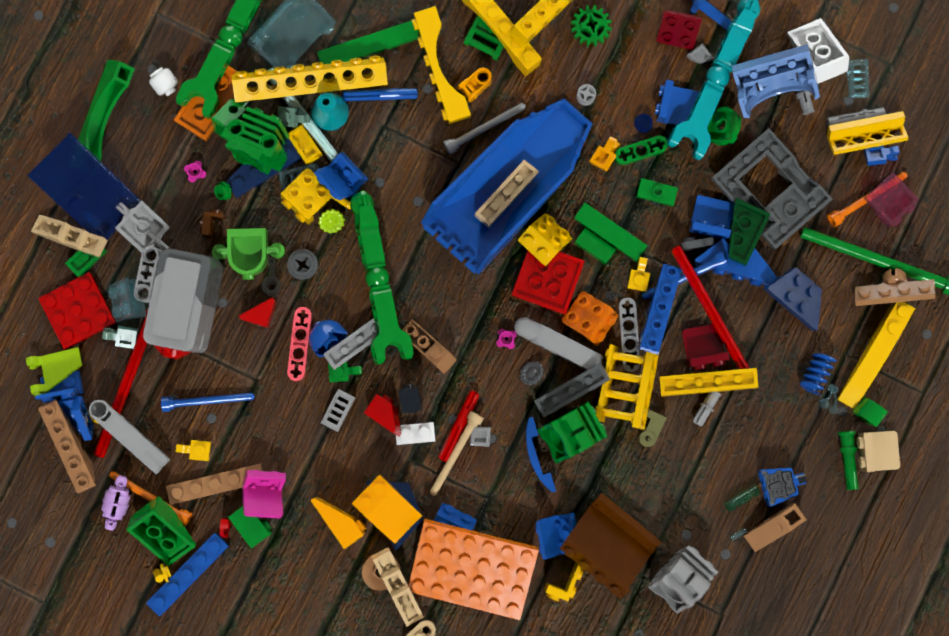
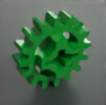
M587 5L585 11L580 8L578 11L580 15L575 13L573 16L575 20L571 21V25L575 26L571 28V33H576L574 39L580 38L579 44L581 45L583 42H586V47H589L590 43H593V46L596 47L598 41L603 44V38L608 39L609 34L607 32L612 30V27L609 26L612 20H607L609 14H603V8L599 11L596 10V5L593 6V9H590ZM585 17V21L579 24L580 20ZM589 20H590L591 25H592V26H595V27H594V30H592L591 27L588 26ZM602 28H604L603 32L599 36H597L598 30H602Z

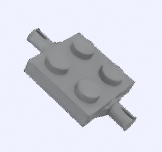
M143 201L130 210L122 202L119 203L120 206L117 205L116 209L124 216L115 229L141 253L148 246L156 245L162 251L165 250L164 248L169 249L161 239L170 226Z

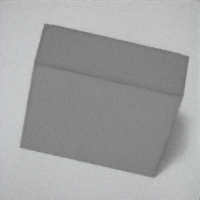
M475 427L471 433L470 445L489 447L491 428Z

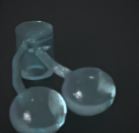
M830 384L828 386V390L831 392L829 397L821 399L819 405L821 408H828L831 414H837L839 409L836 406L837 396L835 393L838 392V387ZM833 393L835 396V405L832 404L829 406L828 400L831 398Z

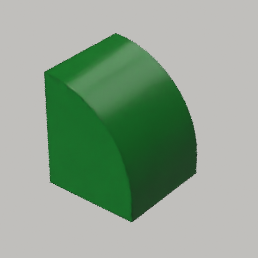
M863 397L852 411L864 423L877 427L888 413L879 404L866 397Z

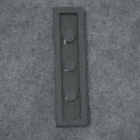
M599 363L536 399L534 402L542 416L546 417L606 383L611 378L602 363Z

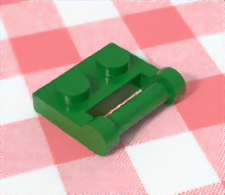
M477 16L463 44L471 45L492 56V59L497 61L504 46L488 25ZM477 34L498 45L496 50L474 39V35Z

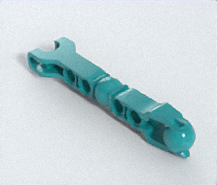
M740 0L738 3L737 14L727 28L712 67L707 71L706 81L695 100L686 121L673 127L667 141L668 146L673 148L679 144L683 137H687L694 144L692 157L697 160L704 157L711 143L710 134L707 130L708 124L721 98L724 87L729 83L732 65L736 64L753 29L754 21L760 14L759 0Z

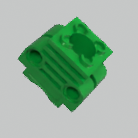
M246 107L245 110L248 115L243 113L242 118L244 121L232 119L224 128L221 137L228 140L225 147L232 151L233 158L239 163L252 165L267 175L271 169L280 172L287 160V153L282 146L286 144L284 138H289L286 127L281 123L279 117L266 115L259 108L252 109Z
M589 402L537 430L541 438L548 444L551 456L556 464L581 453L596 444V442L607 437L604 425L599 422L596 411Z

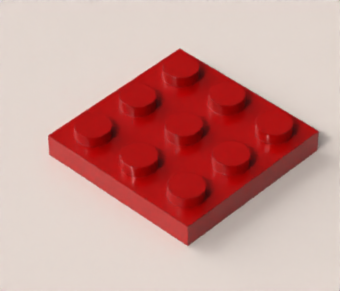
M527 251L511 296L566 315L585 261L558 252L550 263L544 266L531 252Z
M91 272L38 298L65 350L103 331L104 327L109 328L117 323Z

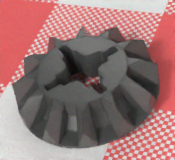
M297 250L288 259V271L294 278L300 280L310 279L316 274L318 268L317 258L309 250ZM307 259L306 265L310 269L302 268L299 270L300 265L296 260L303 262Z

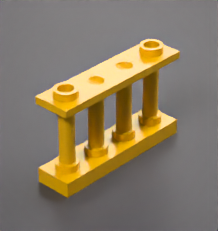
M610 344L605 354V359L607 360L605 370L611 380L602 384L599 403L595 407L596 416L600 422H605V417L631 421L633 423L632 427L645 430L659 354L647 351L644 356L618 352L619 347ZM616 360L642 364L644 366L643 372L640 375L614 371ZM613 379L638 383L640 385L639 393L630 394L611 390ZM609 398L635 402V412L627 413L607 409Z

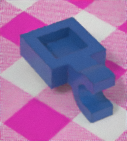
M884 145L863 149L867 166L886 164L887 159L889 161L898 160L897 154L900 153L898 146L884 148Z

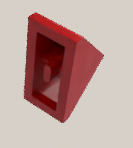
M271 298L239 315V318L243 321L269 328L277 302L274 298Z

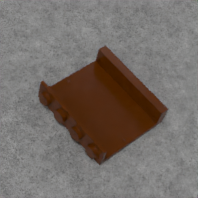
M601 493L593 500L560 546V549L567 557L577 562L583 570L594 576L596 581L606 586L613 595L621 599L629 593L630 585L650 555L659 548L662 542Z

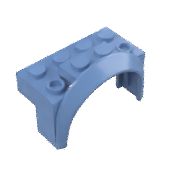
M808 44L732 65V73L738 89V101L744 118H750L751 110L758 103L778 94L791 91H809L813 94L815 100L820 97L817 76Z

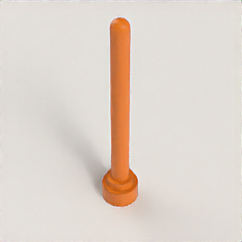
M901 172L843 210H834L827 214L829 222L833 227L839 226L843 223L844 217L906 179L907 173Z
M115 471L109 473V477L114 481L120 475ZM127 479L126 488L149 502L156 498L155 495ZM168 504L185 527L193 514L187 510H178Z

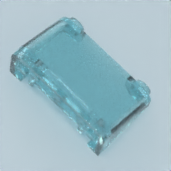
M285 0L250 37L247 44L273 68H293L296 65V61L320 35H329L335 29L334 25L337 22L315 0Z

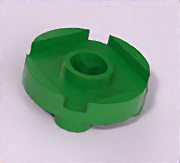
M729 107L718 108L716 110L718 112L712 115L707 127L711 142L720 146L728 143L732 144L737 140L742 118ZM725 123V127L723 129H720V126L724 125Z

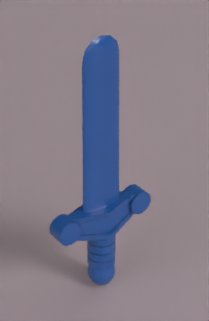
M691 0L693 4L689 11L690 14L694 15L700 9L727 30L732 22L706 0Z

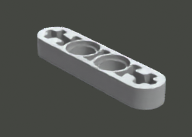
M624 298L618 304L621 353L636 352V355L640 356L636 303L631 298ZM625 301L632 305V308L629 309V315L633 314V317L622 318V314L626 315V309L622 308ZM624 321H632L634 324L633 330H625L623 327ZM627 339H632L635 342L633 350L626 349L624 344ZM622 361V366L627 372H635L640 367V364L636 363L633 369H630V366L626 365L627 361Z

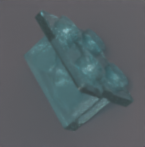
M123 278L109 285L108 294L112 300V314L116 322L146 316L144 302L137 300L134 296L136 279L128 280V278Z

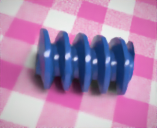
M814 353L812 355L814 360L809 362L811 367L806 368L808 374L803 375L805 381H801L800 386L812 394L821 396L817 391L824 390L821 383L828 382L824 376L831 375L827 369L834 368L830 362H836L837 360L823 353Z

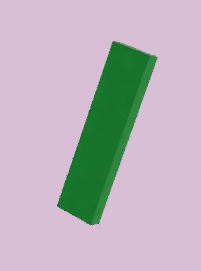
M587 203L583 204L574 217L576 221L634 261L639 259L647 247L645 243Z

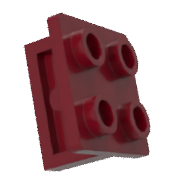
M671 10L663 11L657 42L692 50L696 42L702 17Z

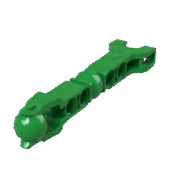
M263 0L235 1L225 22L226 25L219 31V39H216L197 77L189 79L182 84L176 97L178 105L186 106L192 98L202 97L205 100L202 108L203 116L207 119L213 117L220 104L216 91L233 58L235 48L242 42V34L247 30Z
M360 191L352 196L350 207L354 212L355 232L366 272L365 281L370 287V301L377 332L370 345L373 361L376 365H380L385 361V348L388 345L397 347L403 359H411L413 356L411 337L399 328L390 284L388 285L389 274L384 268L386 266L379 232V222L374 210V200L365 191Z

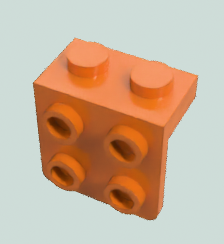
M582 291L562 318V322L585 336L592 344L598 346L604 340L611 326L616 323L619 315L609 305Z

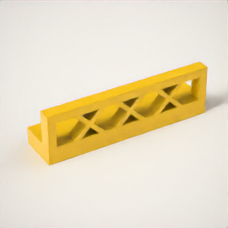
M901 111L830 125L828 127L827 140L833 155L907 141L908 135L903 126L905 121L904 112ZM894 130H899L901 135L894 136L889 133ZM874 134H879L883 136V138L876 140L871 136ZM861 138L865 141L863 143L858 144L854 142L853 139ZM841 141L846 143V145L836 148L835 142Z

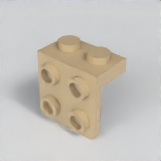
M896 431L858 433L857 447L860 452L858 463L861 472L896 470L900 468L898 435Z

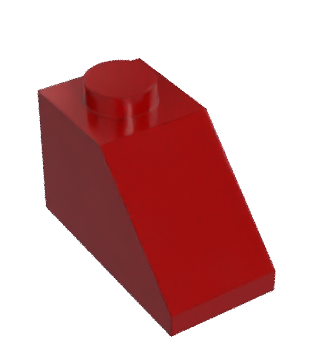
M376 394L364 414L400 437L398 408L392 404L394 400L385 394L383 397Z

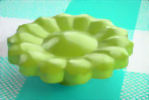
M327 209L319 216L318 224L320 229L331 234L342 229L345 219L339 210Z

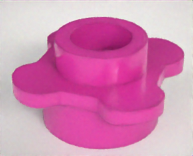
M195 161V163L184 167V171L189 176L188 180L192 183L199 178L203 179L206 177V172L203 171L200 161Z
M500 329L498 331L499 339L496 342L497 346L513 349L515 347L514 338L517 336V333L514 330L505 331V329Z

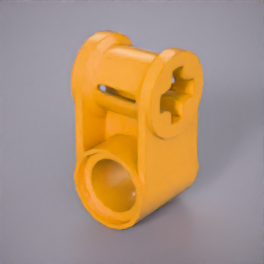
M479 68L470 77L462 81L456 89L466 96L468 103H471L491 84V72L487 68ZM486 74L488 76L487 81H479V75Z

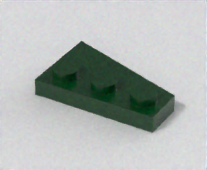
M735 198L728 259L743 266L747 265L771 215L770 213Z

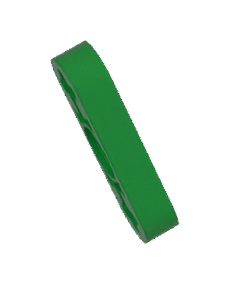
M655 136L621 147L615 153V162L618 165L625 166L662 154L668 148L667 139L663 136ZM657 140H659L660 143H664L662 149H659V147L652 148L653 153H650V146H654L657 143ZM644 146L647 152L645 155L640 156L636 153V148ZM632 148V154L635 157L634 159H632V155L628 156L626 158V161H623V159L618 158L621 155V152H623L624 154H629L631 152L630 149Z

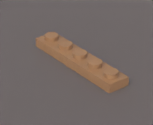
M262 464L168 485L166 489L170 505L243 488L242 483L247 470L263 471Z

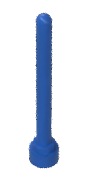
M723 251L716 254L712 261L695 268L694 271L697 276L715 267L724 268L729 266ZM684 274L680 275L678 285L687 281ZM655 287L647 292H643L642 298H651Z
M241 393L174 399L170 398V396L161 397L162 412H170L171 409L182 406L253 400L255 395L254 393Z

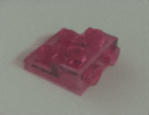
M894 172L889 174L864 198L876 211L874 214L886 227L897 226L903 220L901 217L905 213H911L917 207L915 204L919 201Z

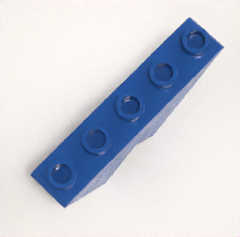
M724 238L692 261L695 264L694 267L697 268L712 261L716 254L723 251L729 266L724 268L715 267L712 269L713 273L718 275L726 273L732 275V279L739 281L746 279L755 286H761V284L770 285L777 278L755 248L746 266L728 259L729 245Z
M663 263L640 335L639 349L659 354L681 275V268Z

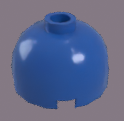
M334 320L318 321L313 325V329L310 332L309 344L316 356L324 357L322 354L344 340L348 333L340 323Z

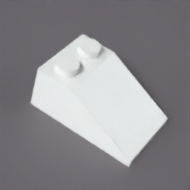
M821 18L787 32L793 48L808 44L818 84L848 71L849 55Z

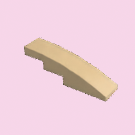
M43 215L38 216L31 232L96 257H100L108 241L104 237L91 234L84 229L73 227L66 222Z
M387 547L372 555L371 558L406 626L424 618L390 549Z

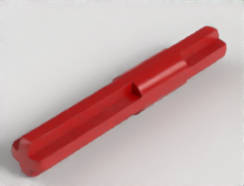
M472 390L469 392L438 456L440 460L448 461L467 424V416L470 411H473L480 396L477 392Z

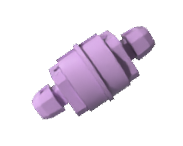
M119 475L114 484L116 486L110 485L109 490L105 492L104 499H102L101 510L103 511L102 516L107 517L105 520V529L107 530L115 529L117 520H122L130 506L131 496L129 495V489L124 488L127 485L126 476ZM117 492H120L119 500L115 499ZM113 506H117L115 514L112 513Z

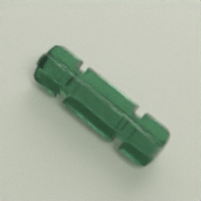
M753 485L748 488V491L745 490L733 497V500H728L724 503L726 509L731 512L737 506L740 507L752 500V497H757L760 495L759 488Z

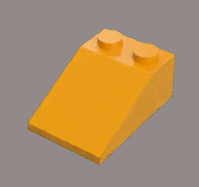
M379 475L352 503L394 543L422 516L382 475Z
M319 497L311 500L344 549L366 534L364 531L366 526L361 519L357 520L354 516Z

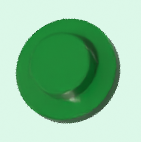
M221 181L215 186L214 192L218 199L228 200L231 198L232 189L229 184Z

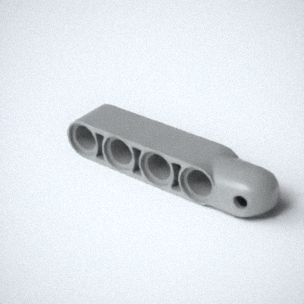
M521 317L515 322L514 330L519 336L585 370H589L601 363L604 358L601 354L527 317Z
M95 400L90 404L89 414L155 474H158L162 467L170 461L158 447L107 402Z

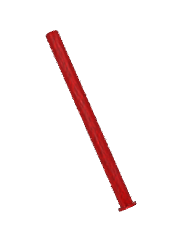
M676 246L671 252L737 368L749 369L747 362L681 246Z
M147 314L112 404V408L120 414L147 345L143 338ZM103 428L94 455L100 458L105 457L112 435L105 428Z

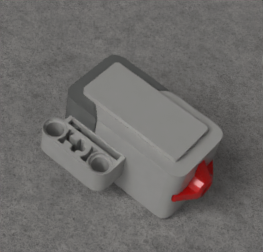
M153 246L143 249L134 288V296L141 302L150 303L143 338L146 343L154 345L163 357L179 359L191 352L202 353L207 349L224 270L220 260L174 249L162 251ZM155 251L156 258L154 260H151L150 254L151 252ZM147 288L148 296L143 298L142 292Z

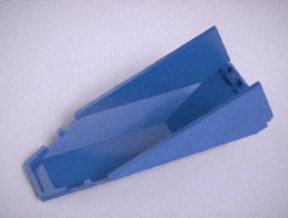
M565 99L547 106L540 112H533L522 120H515L432 202L421 222L423 229L432 237L437 233L436 240L446 249L452 246L453 249L450 253L460 262H463L465 259L468 260L465 266L474 274L477 273L479 275L573 172L592 123ZM526 160L539 171L538 175L488 228L474 216L475 213L521 162Z

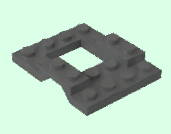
M769 128L711 178L733 204L735 198H738L771 214L761 236L774 250L833 200L820 184L808 177L800 168L795 156ZM767 156L778 169L777 172L790 186L764 208L739 179Z

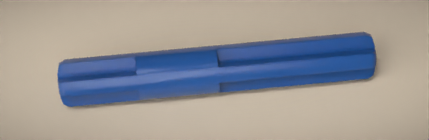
M416 88L343 91L344 101L418 98V90Z

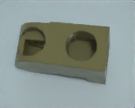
M648 409L647 418L649 420L645 430L641 431L638 435L639 443L645 447H651L655 444L667 417Z

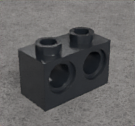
M414 384L402 386V390H398L402 414L423 411L419 388L414 387Z

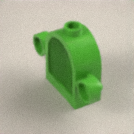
M266 228L227 229V248L222 244H218L212 249L213 257L218 260L228 258L230 266L242 275L243 280H254V276L265 269L268 263V254L276 259H280L285 255V248L282 244L274 243L268 246V230Z

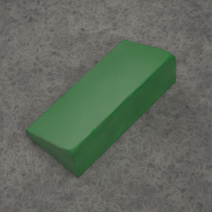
M584 228L574 244L604 265H606L616 251L615 248L586 228Z

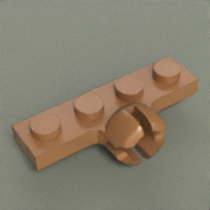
M895 268V275H892V269L887 270L883 275L882 284L855 287L856 306L936 299L934 279L910 282L907 281L906 273L898 268Z

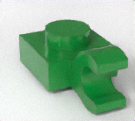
M345 362L333 370L328 363L330 383L350 381L349 375L362 374L361 366L348 367V362Z

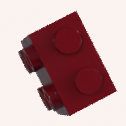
M713 324L684 329L682 331L688 368L694 367V370L704 369L706 364L713 363V367L725 365L724 361L730 360L728 352L724 351L723 341Z

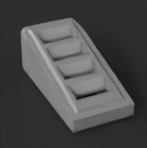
M338 389L321 423L338 432L356 398ZM339 397L348 400V404L338 400ZM337 403L345 407V410L342 411L338 409L337 407H335V404ZM332 410L342 415L341 418L331 414ZM331 417L338 421V424L336 425L327 419Z

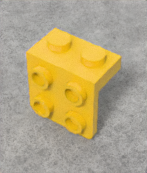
M305 169L281 192V203L288 210L292 209L296 213L295 217L301 223L305 221L308 225L314 220V214L332 198L328 188L318 182L316 175L310 169Z
M543 214L527 228L518 241L544 266H547L557 253L572 240V237L567 230L556 223L553 217Z
M575 562L565 589L546 582L544 591L547 593V596L555 601H559V599L568 601L569 597L573 598L577 589L574 586L577 579H581L584 570Z

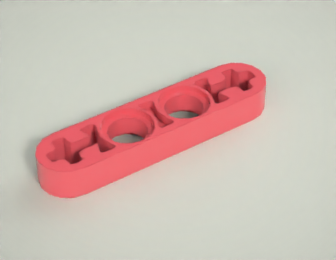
M299 307L294 313L287 375L293 381L302 380L306 373L309 335L312 323V313L306 307ZM303 310L308 314V318L304 319V324H308L307 328L296 326L297 323L301 324V318L298 317V314H301ZM299 329L306 331V337L303 340L296 338V332ZM297 348H301L304 351V356L301 359H296L293 355L294 350ZM292 361L303 362V366H298V370L302 373L297 378H294L295 376L291 374V371L296 368V364H292Z

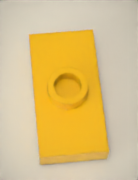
M303 124L288 133L290 141L307 166L323 156Z

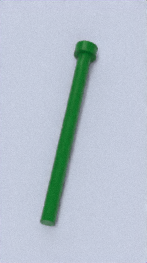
M806 227L802 229L800 238L888 270L892 269L894 272L895 268L901 269L906 273V276L919 281L934 279L935 287L941 288V293L949 295V275L944 278Z

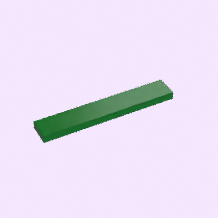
M412 21L318 51L317 54L320 62L323 64H331L334 60L348 62L353 58H364L416 41L420 34L418 30H414Z

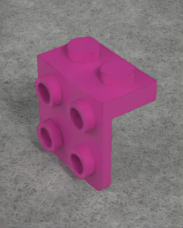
M247 470L242 483L243 512L245 516L282 517V488L286 481V473Z

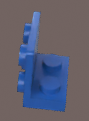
M698 195L689 232L727 240L731 234L729 226L734 204Z
M80 371L72 373L48 393L36 395L35 399L42 400V403H49L54 400L58 401L59 398L68 399L77 397L78 394H83ZM44 377L40 378L41 384H45Z
M82 395L58 400L57 402L78 433L82 434L84 441L92 440L94 424Z

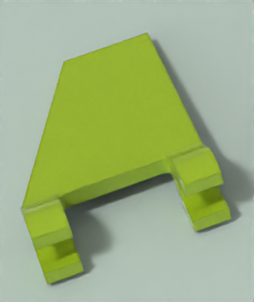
M79 347L44 356L27 357L26 364L30 367V370L37 369L42 365L45 384L30 386L31 394H34L35 397L36 395L48 393L82 366Z

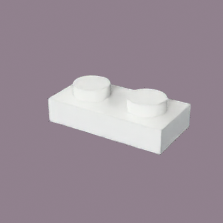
M434 422L400 425L401 435L400 437L396 435L397 445L434 442Z

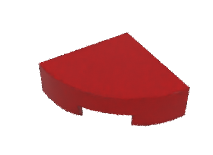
M228 518L221 519L220 537H229L231 520Z

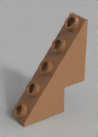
M57 400L39 407L38 410L76 492L81 493L96 486L93 463L82 448L81 436Z

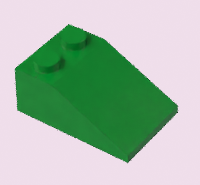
M159 496L134 513L126 529L167 566L196 547V543L174 510Z

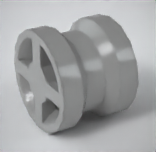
M590 84L580 86L576 95L579 104L583 106L592 104L596 97V90Z

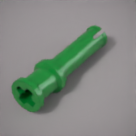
M855 431L838 432L841 440V448L839 449L844 459L846 490L859 489L855 452L857 450L854 442Z

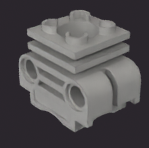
M690 546L674 553L673 558L659 570L648 586L651 591L664 598L670 608L677 614L686 608H691L696 601L700 600L710 587L711 583L709 582L718 573L711 562L704 560L699 552Z

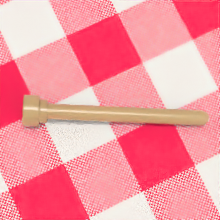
M470 411L467 416L468 424L430 490V494L433 496L437 495L473 429L481 425L484 419L473 411Z

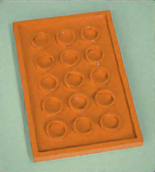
M425 519L408 587L411 593L520 620L539 547Z

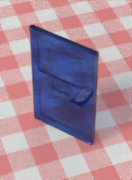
M70 132L27 174L32 181L87 232L104 237L106 240L116 231L115 227L122 221L124 216L116 209L117 205L120 206L119 203L122 202L130 210L141 202L122 181Z

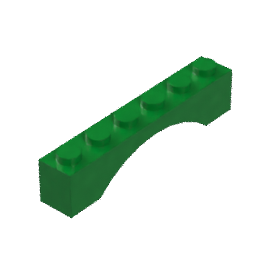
M107 60L70 159L69 167L83 173L96 175L102 159V140L108 118L117 100L129 86L135 68L121 61Z

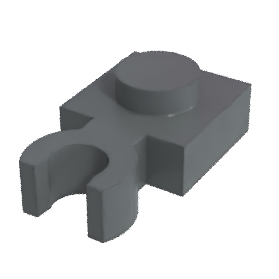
M695 237L683 239L684 242L679 246H681L683 252L713 246L714 239L709 237L695 240Z

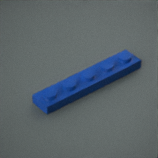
M215 532L146 604L159 617L162 616L229 545Z

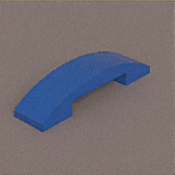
M533 417L528 418L525 438L530 463L545 487L551 492H556L551 473H542L531 439L538 436Z

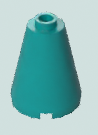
M323 93L314 101L311 108V116L319 128L326 131H335L347 122L349 108L341 96L334 93Z

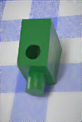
M230 99L211 118L214 132L221 136L227 123L232 119L244 121L242 115L243 113L247 114L245 109L251 105V102H235V100Z

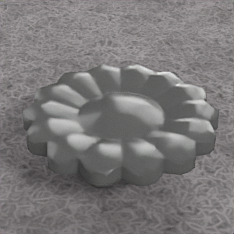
M538 361L527 362L526 365H523L519 375L521 382L525 385H532L540 381L544 372L543 365Z

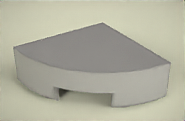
M703 44L687 55L691 61L701 64L708 63L714 59Z

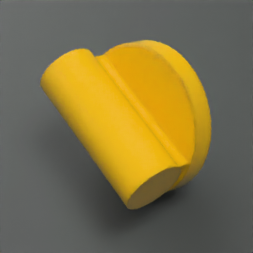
M159 564L160 569L156 568L153 570L155 580L160 583L165 579L167 583L169 582L168 578L171 577L168 566L163 567V564Z

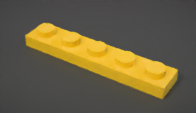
M757 368L659 377L661 397L759 388Z

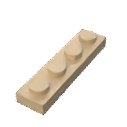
M523 160L478 209L474 216L490 228L538 175L539 171L526 160Z

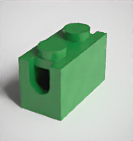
M243 506L228 517L250 548L255 547L272 534L270 531L272 527L266 519L262 520L261 517L245 516Z

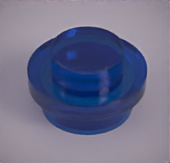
M640 114L635 118L634 126L637 131L646 133L651 130L653 120L648 114Z

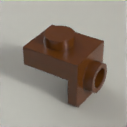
M210 209V212H204L203 220H200L199 231L202 232L201 234L204 237L212 238L214 219L226 220V216L221 213V210Z

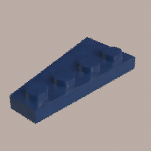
M284 138L286 144L282 145L287 153V160L281 171L301 160L289 138ZM243 164L226 183L230 185L235 197L239 198L280 172L271 169L267 175L252 165Z

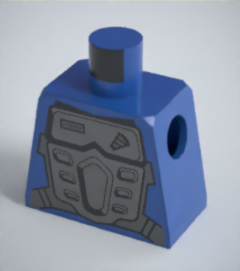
M792 468L757 470L766 506H774L798 495L797 486L807 483L805 474L799 473L794 475Z

